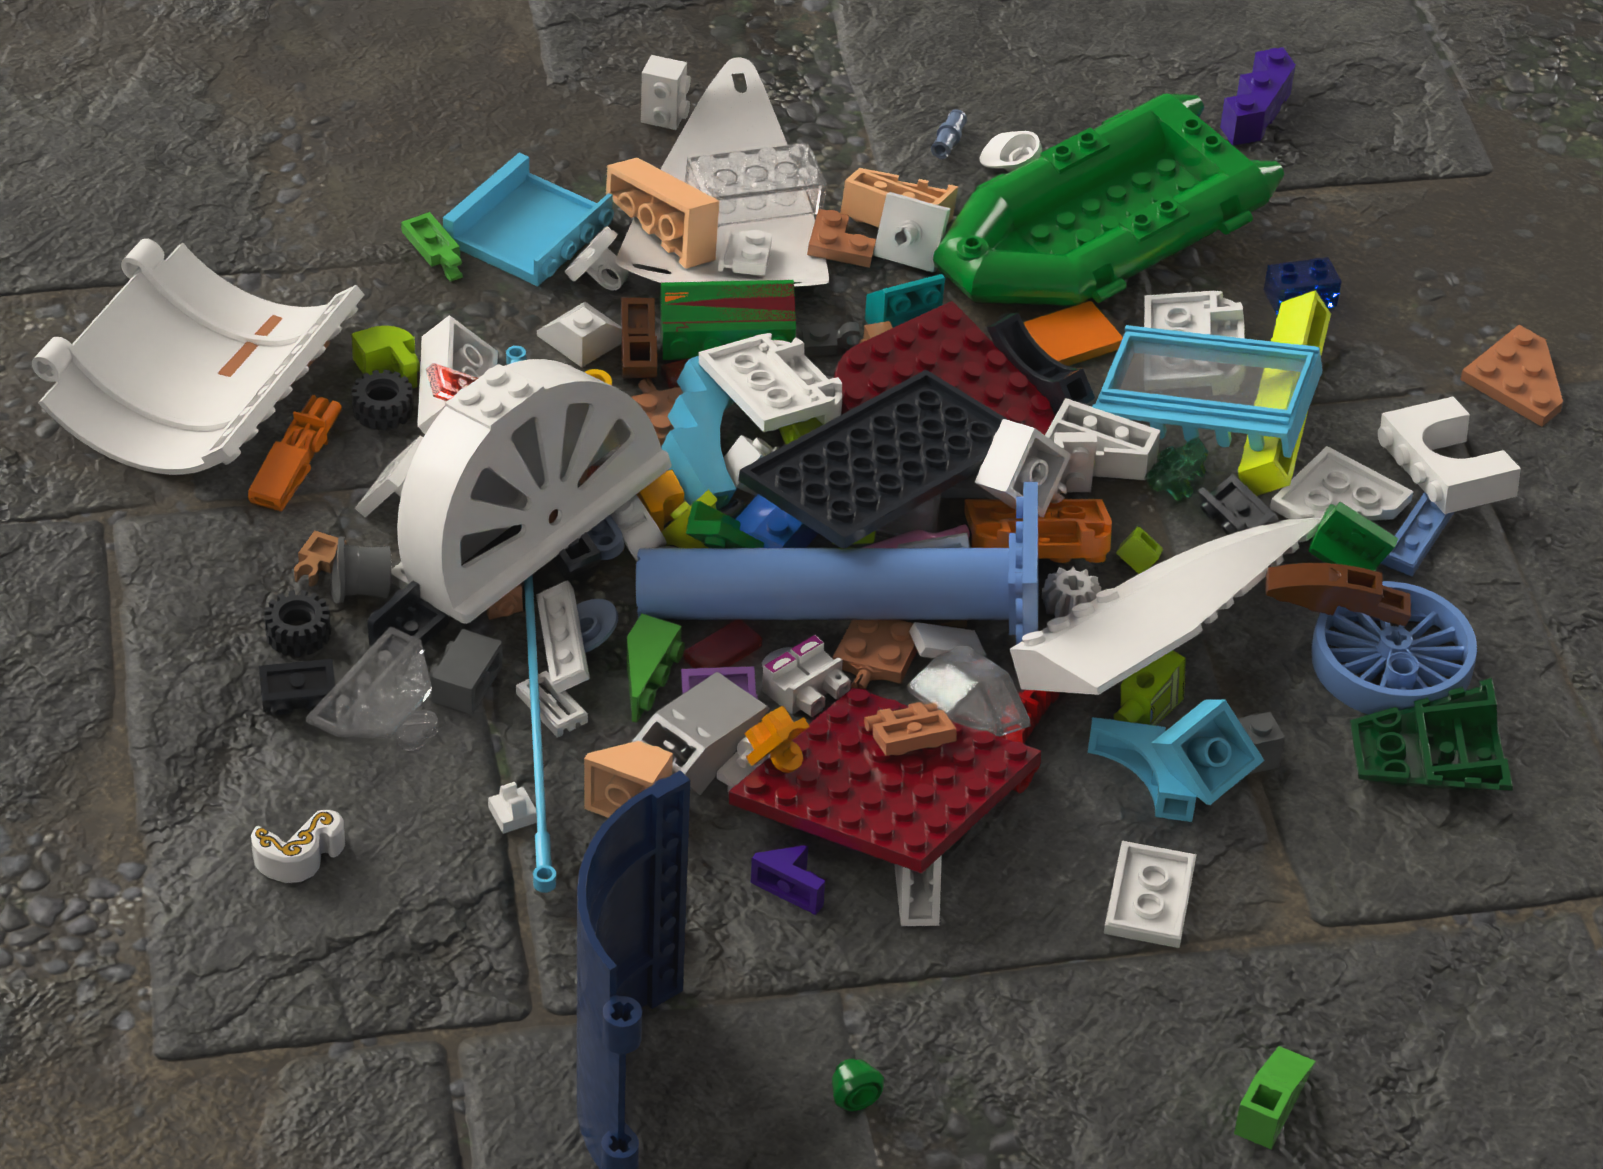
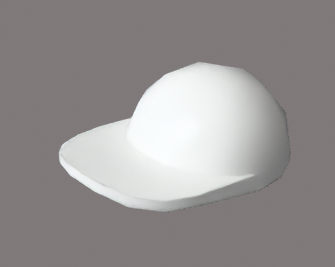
M1033 132L1001 133L992 138L985 146L980 156V163L987 168H1004L1008 172H1012L1039 158L1042 146L1038 136Z

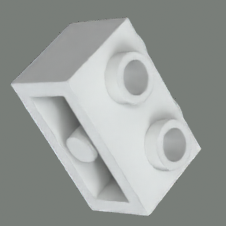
M655 55L650 56L642 71L641 123L677 130L681 120L687 118L690 101L686 100V94L689 91L691 77L687 75V62Z

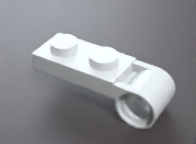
M637 495L610 514L620 528L624 543L636 561H638L637 555L640 548H656L667 544L659 527Z

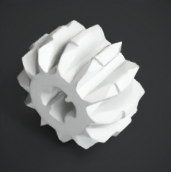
M1074 566L1069 571L1059 567L1055 574H1048L1045 586L1042 588V604L1045 605L1046 614L1055 615V618L1065 617L1072 613L1074 606L1096 599V594L1101 592L1102 587L1099 586L1098 577L1089 576L1087 569L1079 572L1075 570Z

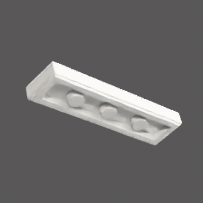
M569 581L560 583L536 595L551 686L557 694L590 679L574 589Z

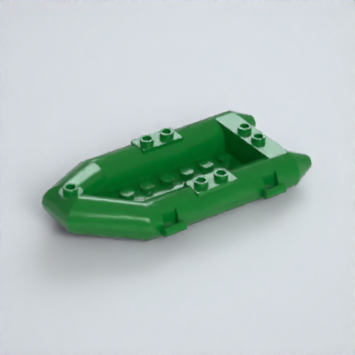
M1163 93L1132 110L1127 109L1103 121L1101 126L1095 129L1090 127L1041 152L1039 158L1006 175L1002 173L977 186L976 191L972 193L935 250L933 262L938 270L975 303L1076 306L1091 298L1100 303L1125 290L1127 287L1125 280L1218 230L1227 235L1253 221L1251 213L1269 202L1284 177V170L1277 161L1248 159L1199 117L1204 111V105L1199 96Z

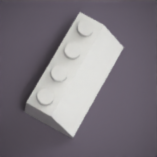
M450 315L422 336L417 427L424 434L427 433L433 422L446 407L445 402L498 363V351Z

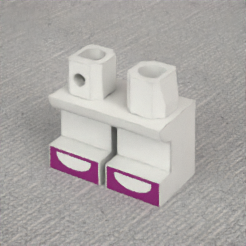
M813 635L792 648L790 652H785L763 666L762 692L780 706L784 705L785 709L792 715L802 710L813 717L825 707L826 697L823 695L829 693L835 699L841 698L850 690L851 680L842 672L843 660L838 657L832 659L824 651V642L816 635Z

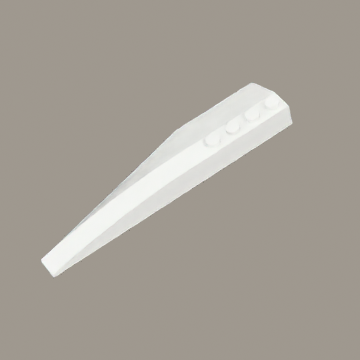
M1323 517L1282 520L1215 539L1163 561L1115 588L1097 593V598L1091 602L1074 606L1072 613L1050 620L1047 623L1048 627L1041 631L1024 635L1022 642L1010 648L1021 689L1101 694L1197 636L1203 631L1201 626L1203 621L1205 624H1209L1218 618L1216 611L1230 608L1234 604L1233 597L1244 596L1265 578L1270 564L1271 567L1279 566L1284 561L1283 554L1294 553L1299 549L1298 542L1308 541L1313 537Z

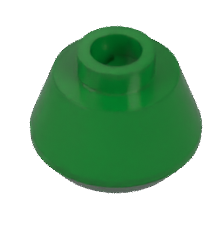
M847 1059L841 1062L836 1067L832 1076L835 1104L839 1108L848 1111H858L872 1105L882 1094L885 1082L883 1075L864 1060Z

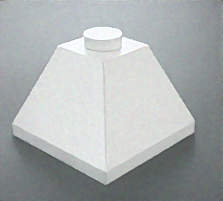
M583 302L537 330V336L583 368L621 344L622 327L588 303Z

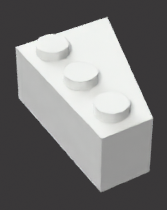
M1067 398L1063 401L1045 434L1046 437L1054 442L1055 432H1096L1097 448L1093 476L1146 480L1159 452L1160 430Z

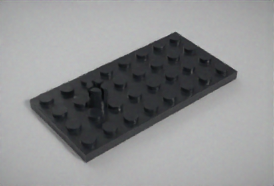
M924 370L745 466L739 471L738 481L844 549L979 472L1002 420L1008 419L928 370Z

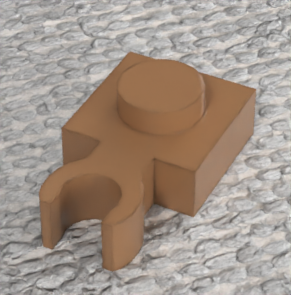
M314 531L298 552L299 563L294 567L295 582H298L301 576L309 575V586L312 587L318 582L321 570L331 573L339 538Z

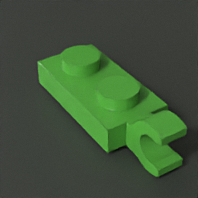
M430 212L401 222L402 233L431 267L441 264L447 279L451 282L463 278V274L457 267L462 264L460 246Z

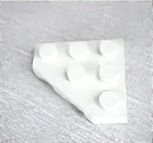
M1326 446L1291 480L1290 486L1283 487L1272 498L1270 509L1288 519L1323 517L1330 504L1336 506L1339 502H1342L1370 521L1394 519L1412 501L1414 491Z

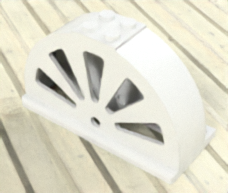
M530 359L505 366L497 364L495 367L488 369L484 375L469 386L461 389L454 397L445 402L446 407L425 434L413 457L403 485L398 511L397 531L401 562L391 570V582L404 589L409 583L415 581L420 585V598L461 623L471 622L556 557L561 550L566 549L569 544L577 538L579 539L581 535L591 530L671 468L672 464L666 451L662 450L654 426L646 412L625 392L558 361ZM619 444L622 445L580 487L577 486L579 479L586 469ZM557 509L558 516L556 520L549 523V515L553 510ZM522 525L521 531L515 536L463 564L511 526Z

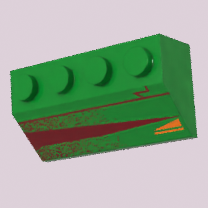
M794 280L661 282L660 341L663 360H688L699 356L701 351L767 333L772 334L771 340L792 343L793 339L796 338Z

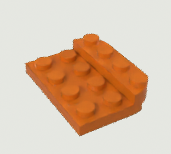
M965 499L964 513L972 534L971 548H1009V533H1016V521H1023V518H1016V509L1011 508L1000 499ZM1063 499L1057 504L1050 502L1044 517L1038 516V557L1050 558L1051 561L1057 563L1069 562L1071 558H1085L1086 561L1093 563L1104 562L1106 554L1111 550L1112 520L1103 500Z

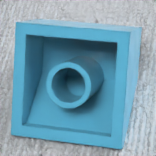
M1205 699L1151 742V745L1170 774L1207 805H1211L1265 761L1226 700Z

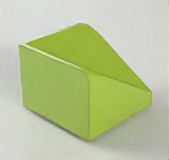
M1137 526L1120 544L1116 554L1140 574L1148 570L1159 559L1163 547L1141 527Z

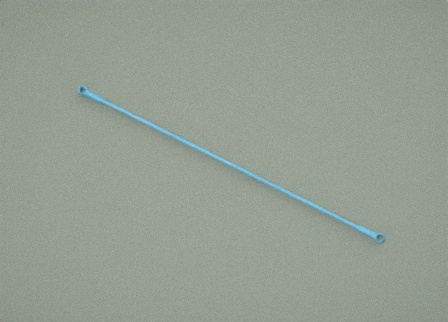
M512 346L506 350L507 365L526 360V350L523 347ZM532 574L524 580L537 815V833L535 834L536 868L533 871V886L537 891L546 893L554 890L556 887V870L552 867L550 834L547 832Z

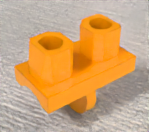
M783 705L765 715L761 719L762 722L754 725L744 733L754 748L746 756L751 766L757 764L768 754L771 756L773 765L782 772H794L801 766L803 754L800 747L793 740L810 726L804 717L794 722Z

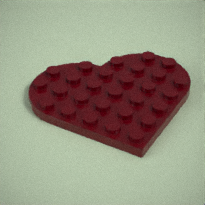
M953 301L850 348L840 359L833 375L834 378L839 377L842 382V414L918 373L928 370L1008 420L1033 427L1044 435L1055 418L1049 400L1036 389L1035 385L1030 383L1027 377L998 350L993 342Z

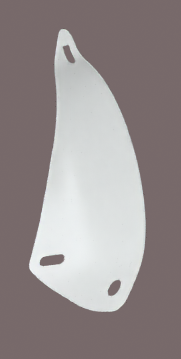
M741 57L732 58L723 66L704 92L660 169L719 200L718 225L721 226L717 229L715 261L685 269L679 263L680 257L675 252L668 253L661 246L662 240L654 233L649 235L645 232L639 219L634 217L615 263L621 268L660 283L794 280V282H802L794 284V287L826 284L829 282L826 258L807 255L815 223L814 215L764 85L755 66L749 60ZM744 73L747 84L746 92L739 93L736 91L732 74ZM726 230H731L732 235H740V231L747 232L749 230H759L765 234H772V246L765 276L733 273V268L724 267L723 271H718L719 257ZM633 264H640L665 269L670 271L671 274H663L638 269L634 267Z

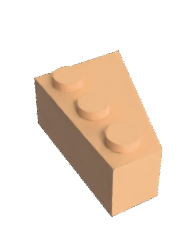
M859 168L845 180L840 213L849 215L856 222L867 223L879 228L886 194L889 192L950 208L948 223L953 220L958 186L948 185L947 190L929 187V181L922 179L918 180V184L898 181L899 175Z

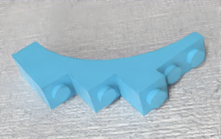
M699 356L688 359L677 380L683 394L677 397L667 416L674 429L667 434L661 448L669 455L672 464L669 470H673L684 490V498L687 503L691 505L693 501H696L709 489L718 499L716 510H720L729 503L736 491V487L726 469L720 444V425L723 413L735 401L699 365Z

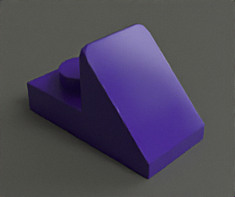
M802 845L755 853L752 857V884L814 915L824 906L825 880L810 871H806L808 846Z

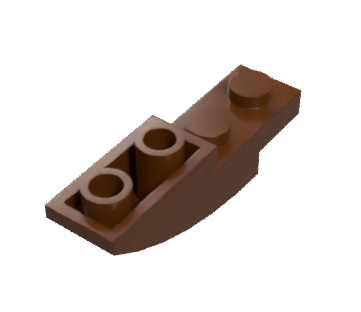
M1331 563L1286 564L1270 567L1266 572L1267 596L1281 602H1289L1308 608L1313 612H1321L1333 616L1337 607L1340 606L1352 612H1360L1379 618L1384 622L1395 623L1401 626H1406L1411 617L1410 594L1383 586V573Z

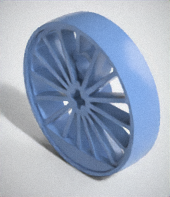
M1383 581V586L1410 594L1411 617L1409 621L1420 622L1410 632L1404 629L1405 626H1391L1390 623L1384 622L1379 618L1360 612H1352L1340 606L1337 607L1333 616L1320 612L1312 638V664L1316 675L1324 687L1347 706L1369 715L1393 707H1397L1398 710L1414 706V701L1428 697L1429 701L1448 696V691L1463 687L1465 691L1467 690L1476 664V637L1469 621L1462 612L1438 594L1407 583ZM1373 620H1380L1382 631ZM1358 621L1362 627L1358 626L1353 622ZM1432 625H1436L1442 630L1419 638ZM1330 627H1335L1340 631L1344 632L1345 634L1331 631L1329 629ZM1450 641L1454 642L1456 645L1448 647H1435ZM1328 644L1340 648H1329ZM1443 660H1461L1463 662V665ZM1339 662H1349V663H1346V664L1341 665ZM1385 670L1380 686L1370 683L1378 674ZM1366 671V672H1365L1362 676H1360V677L1354 675V674H1357V673ZM1441 675L1449 676V677H1451V678H1450V679H1446L1445 677H1443V676H1441ZM1424 682L1428 683L1432 687H1427V685Z

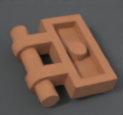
M922 702L911 703L905 709L891 711L888 708L878 710L877 715L864 717L866 730H873V738L886 756L902 755L908 751L927 747L935 748L942 744L956 741V727L944 710H938L935 702L924 705Z

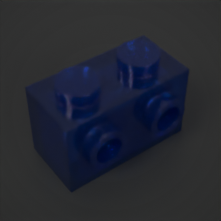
M1329 257L1268 265L1263 290L1275 313L1278 314L1281 302L1315 290L1327 308L1336 307L1342 281Z

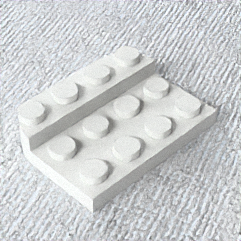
M1222 291L1145 296L1144 327L1245 338L1243 306L1241 302L1235 303L1223 298ZM1144 355L1145 392L1212 387L1213 397L1222 395L1234 396L1239 393L1240 385L1246 376V367Z
M767 333L699 352V365L763 432L774 431L780 427L804 422L814 417L824 425L841 415V380L839 377L828 379L804 355L805 343L798 338H794L792 343L771 340L772 334Z

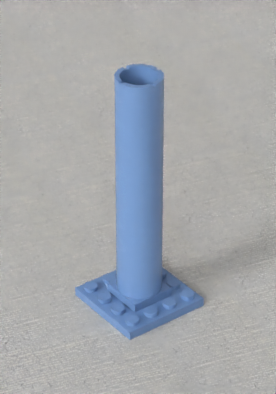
M1024 482L1023 497H1016V518H1023V521H1016V533H1009V548H640L636 564L638 618L643 613L661 620H1009V635H1016L1017 645L1023 641L1022 637L1024 635L1038 631V482Z

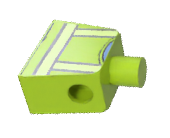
M1172 650L1124 679L1121 684V707L1114 714V720L1156 726L1184 699L1185 657Z

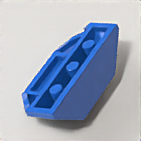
M759 494L736 518L741 524L740 530L764 542L763 548H806L818 535L816 531Z

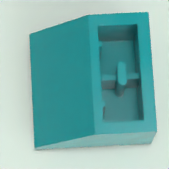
M939 274L867 294L866 322L874 324L890 321L894 328L942 306L945 285L944 275Z

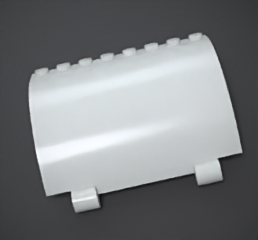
M142 239L121 262V268L130 280L75 342L71 344L62 337H53L32 360V368L41 379L48 382H56L38 404L78 440L115 461L140 470L159 474L180 475L200 472L222 462L227 465L240 455L241 450L239 447L258 433L257 425L267 420L275 412L276 409L273 406L276 402L283 400L291 393L293 388L290 385L309 371L308 363L318 358L326 350L324 346L326 341L333 339L341 332L342 327L340 324L351 318L358 311L356 305L363 298L364 293L355 285L336 294L327 305L295 307L277 304L251 295L227 282L202 263L184 243L179 244L168 258L164 260V252L156 242L150 239ZM272 315L283 318L268 336L255 335ZM247 341L259 345L231 377L218 374L222 367Z

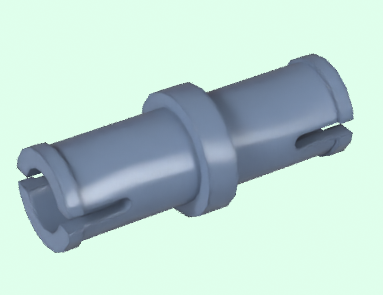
M952 110L948 114L946 122L939 126L937 138L931 146V152L935 157L939 159L947 158L951 153L952 147L960 141L962 137L961 130L967 122V116L963 111Z

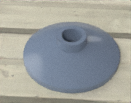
M591 599L577 604L585 653L595 649L607 640L618 623L617 609L608 600Z

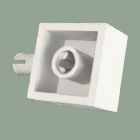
M1003 419L986 458L979 469L975 483L1011 508L1016 509V497H1023L1024 482H1038V516L1044 517L1050 502L1057 504L1065 498L1057 493V490L1064 494L1067 493L1066 486L1059 481L1071 454L1037 429Z

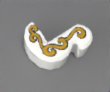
M319 810L287 843L282 841L277 835L260 826H256L251 834L252 853L256 868L268 878L283 883L302 882L314 876L320 868L322 853H328L330 857L334 858L345 847L344 820L342 816L333 810Z

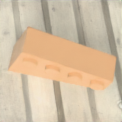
M639 158L607 165L606 195L608 193L612 194L613 202L630 218L637 217L645 232L649 235L654 233L661 239V246L668 253L675 252L680 257L679 263L685 269L715 261L719 200Z

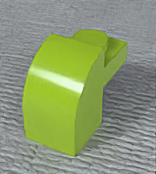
M375 326L351 334L353 360L363 374L368 373L372 375V371L378 370L379 373H383L384 370H390L393 374L396 371L401 373V378L404 376L408 378L412 388L418 387L417 372H420V363L415 354V338L412 334L395 326Z

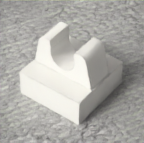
M515 782L500 786L499 794L488 798L489 810L503 834L537 823L536 808L524 787L517 788Z

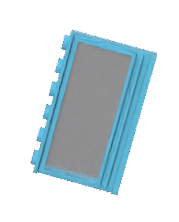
M1126 325L1121 344L1096 404H1093L1092 407L1132 421L1150 422V427L1160 430V439H1163L1167 432L1165 424L1182 426L1184 439L1189 443L1197 442L1199 437L1198 428L1215 430L1217 444L1221 447H1229L1232 440L1231 432L1248 434L1250 448L1254 451H1262L1265 444L1264 436L1281 438L1284 457L1291 458L1323 371L1320 348L1316 346Z

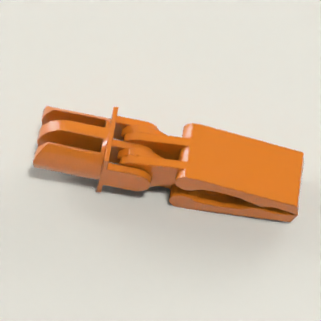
M311 395L300 413L293 412L294 419L286 430L284 438L281 442L275 441L248 490L250 503L283 511L311 470V464L309 463L314 454L320 451L323 444L328 445L327 434L342 410L339 402L333 400L330 403L327 398H317L315 395Z

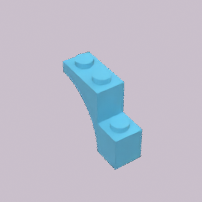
M1092 717L1088 753L1107 757L1133 771L1144 782L1152 795L1155 817L1192 822L1196 795L1170 774L1151 745L1152 741L1165 732L1166 727Z

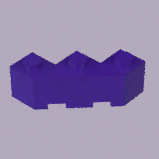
M1283 47L1255 52L1252 73L1240 75L1237 96L1224 99L1220 128L1233 146L1260 141L1265 134L1267 126L1272 124L1279 113L1284 100L1287 101L1290 96L1296 64Z

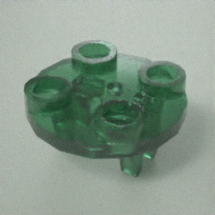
M1199 437L1191 439L1177 449L1174 446H1169L1157 455L1159 462L1144 478L1152 490H1167L1177 501H1181L1184 494L1190 498L1194 490L1189 480H1193L1196 473L1200 477L1205 475L1206 469L1203 463L1207 458L1208 450Z

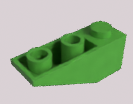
M641 613L627 636V672L632 722L635 723L639 721L645 710L649 711L652 708L659 686H665L670 675L671 666L674 662L678 663L681 660L685 648V643L681 641L680 625Z
M1278 1046L1255 1075L1242 1099L1234 1134L1272 1149L1316 1061Z

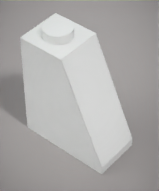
M942 855L922 874L894 864L901 926H939Z

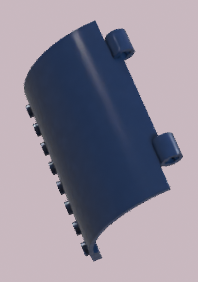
M681 770L667 778L657 780L652 786L630 798L615 810L592 838L584 854L579 871L577 885V1116L586 1147L599 1169H639V1139L625 1123L626 1054L636 1050L641 1043L642 1007L647 1004L653 1009L683 991L690 779Z

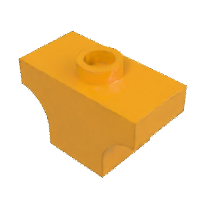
M673 470L666 471L636 494L661 532L664 530V525L667 522L674 520L670 514L684 502V490Z

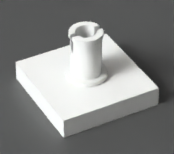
M887 193L873 256L935 272L937 268L933 262V255L945 236L951 209L900 194Z
M421 435L387 465L355 507L364 517H367L392 493L395 492L401 497L408 469L423 439Z

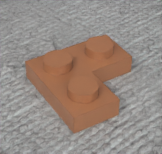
M818 209L807 255L870 268L876 239L868 238L861 234L853 235L846 233L849 215L835 210Z

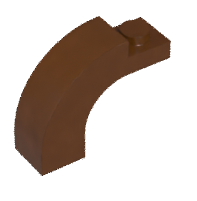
M621 298L622 378H657L655 298Z

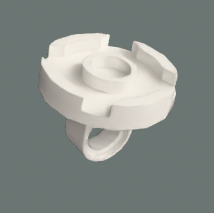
M606 226L565 270V273L569 276L568 278L574 282L586 271L604 288L608 290L619 289L627 280L629 271L615 263L617 256L608 249L618 234ZM606 269H611L612 271H614L617 274L618 279L612 278L607 273Z

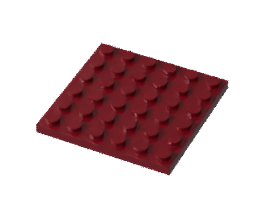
M853 687L809 724L810 727L793 740L800 747L803 754V761L799 768L790 773L782 772L773 765L770 756L729 791V804L922 874L1041 764V750L1026 746L1021 742H1014L996 736L988 731H981L963 725L959 721L951 720L956 727L955 742L945 743L935 748L927 747L908 751L902 755L886 756L873 738V730H866L864 717L877 715L878 710L890 708L891 711L908 708V706L896 700L886 699L868 693L864 689Z

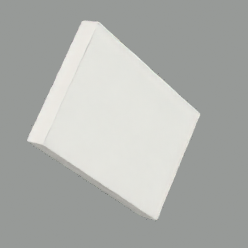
M1122 841L1104 934L1180 948L1196 854Z

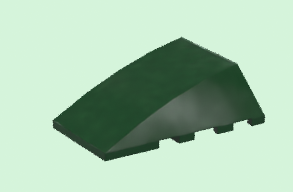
M1492 678L1480 681V687L1465 691L1463 687L1448 691V696L1429 701L1428 697L1416 700L1414 701V706L1398 710L1397 707H1393L1350 720L1358 779L1424 788L1513 791L1507 758L1504 759L1497 724V702Z

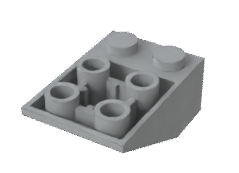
M716 672L655 712L632 742L641 741L673 753L672 774L681 770L690 779V789L701 795L715 778L717 771L735 753L738 743L746 737L744 733L758 724L770 708Z

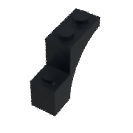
M1019 313L1010 314L987 327L993 344L1049 400L1054 415L1059 411L1065 398L1082 404H1087L1095 399L1084 369L1066 366L1048 355L1030 335Z

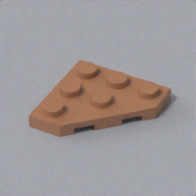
M1521 325L1516 326L1462 370L1460 380L1541 427L1561 412L1563 399L1546 339Z

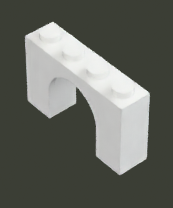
M1454 397L1382 413L1381 426L1378 429L1379 443L1387 449L1395 458L1397 464L1404 468L1411 476L1413 482L1421 487L1428 495L1430 501L1434 502L1444 514L1517 497L1521 468L1504 450L1466 459L1449 458L1432 451L1467 441L1470 414Z

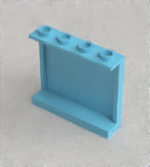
M518 153L443 217V228L460 246V251L535 286H539L548 277L553 276L556 270L567 260H570L582 246L589 243L601 229L611 223L614 217V210L612 209L613 195L608 193L598 203H595L529 173V157Z

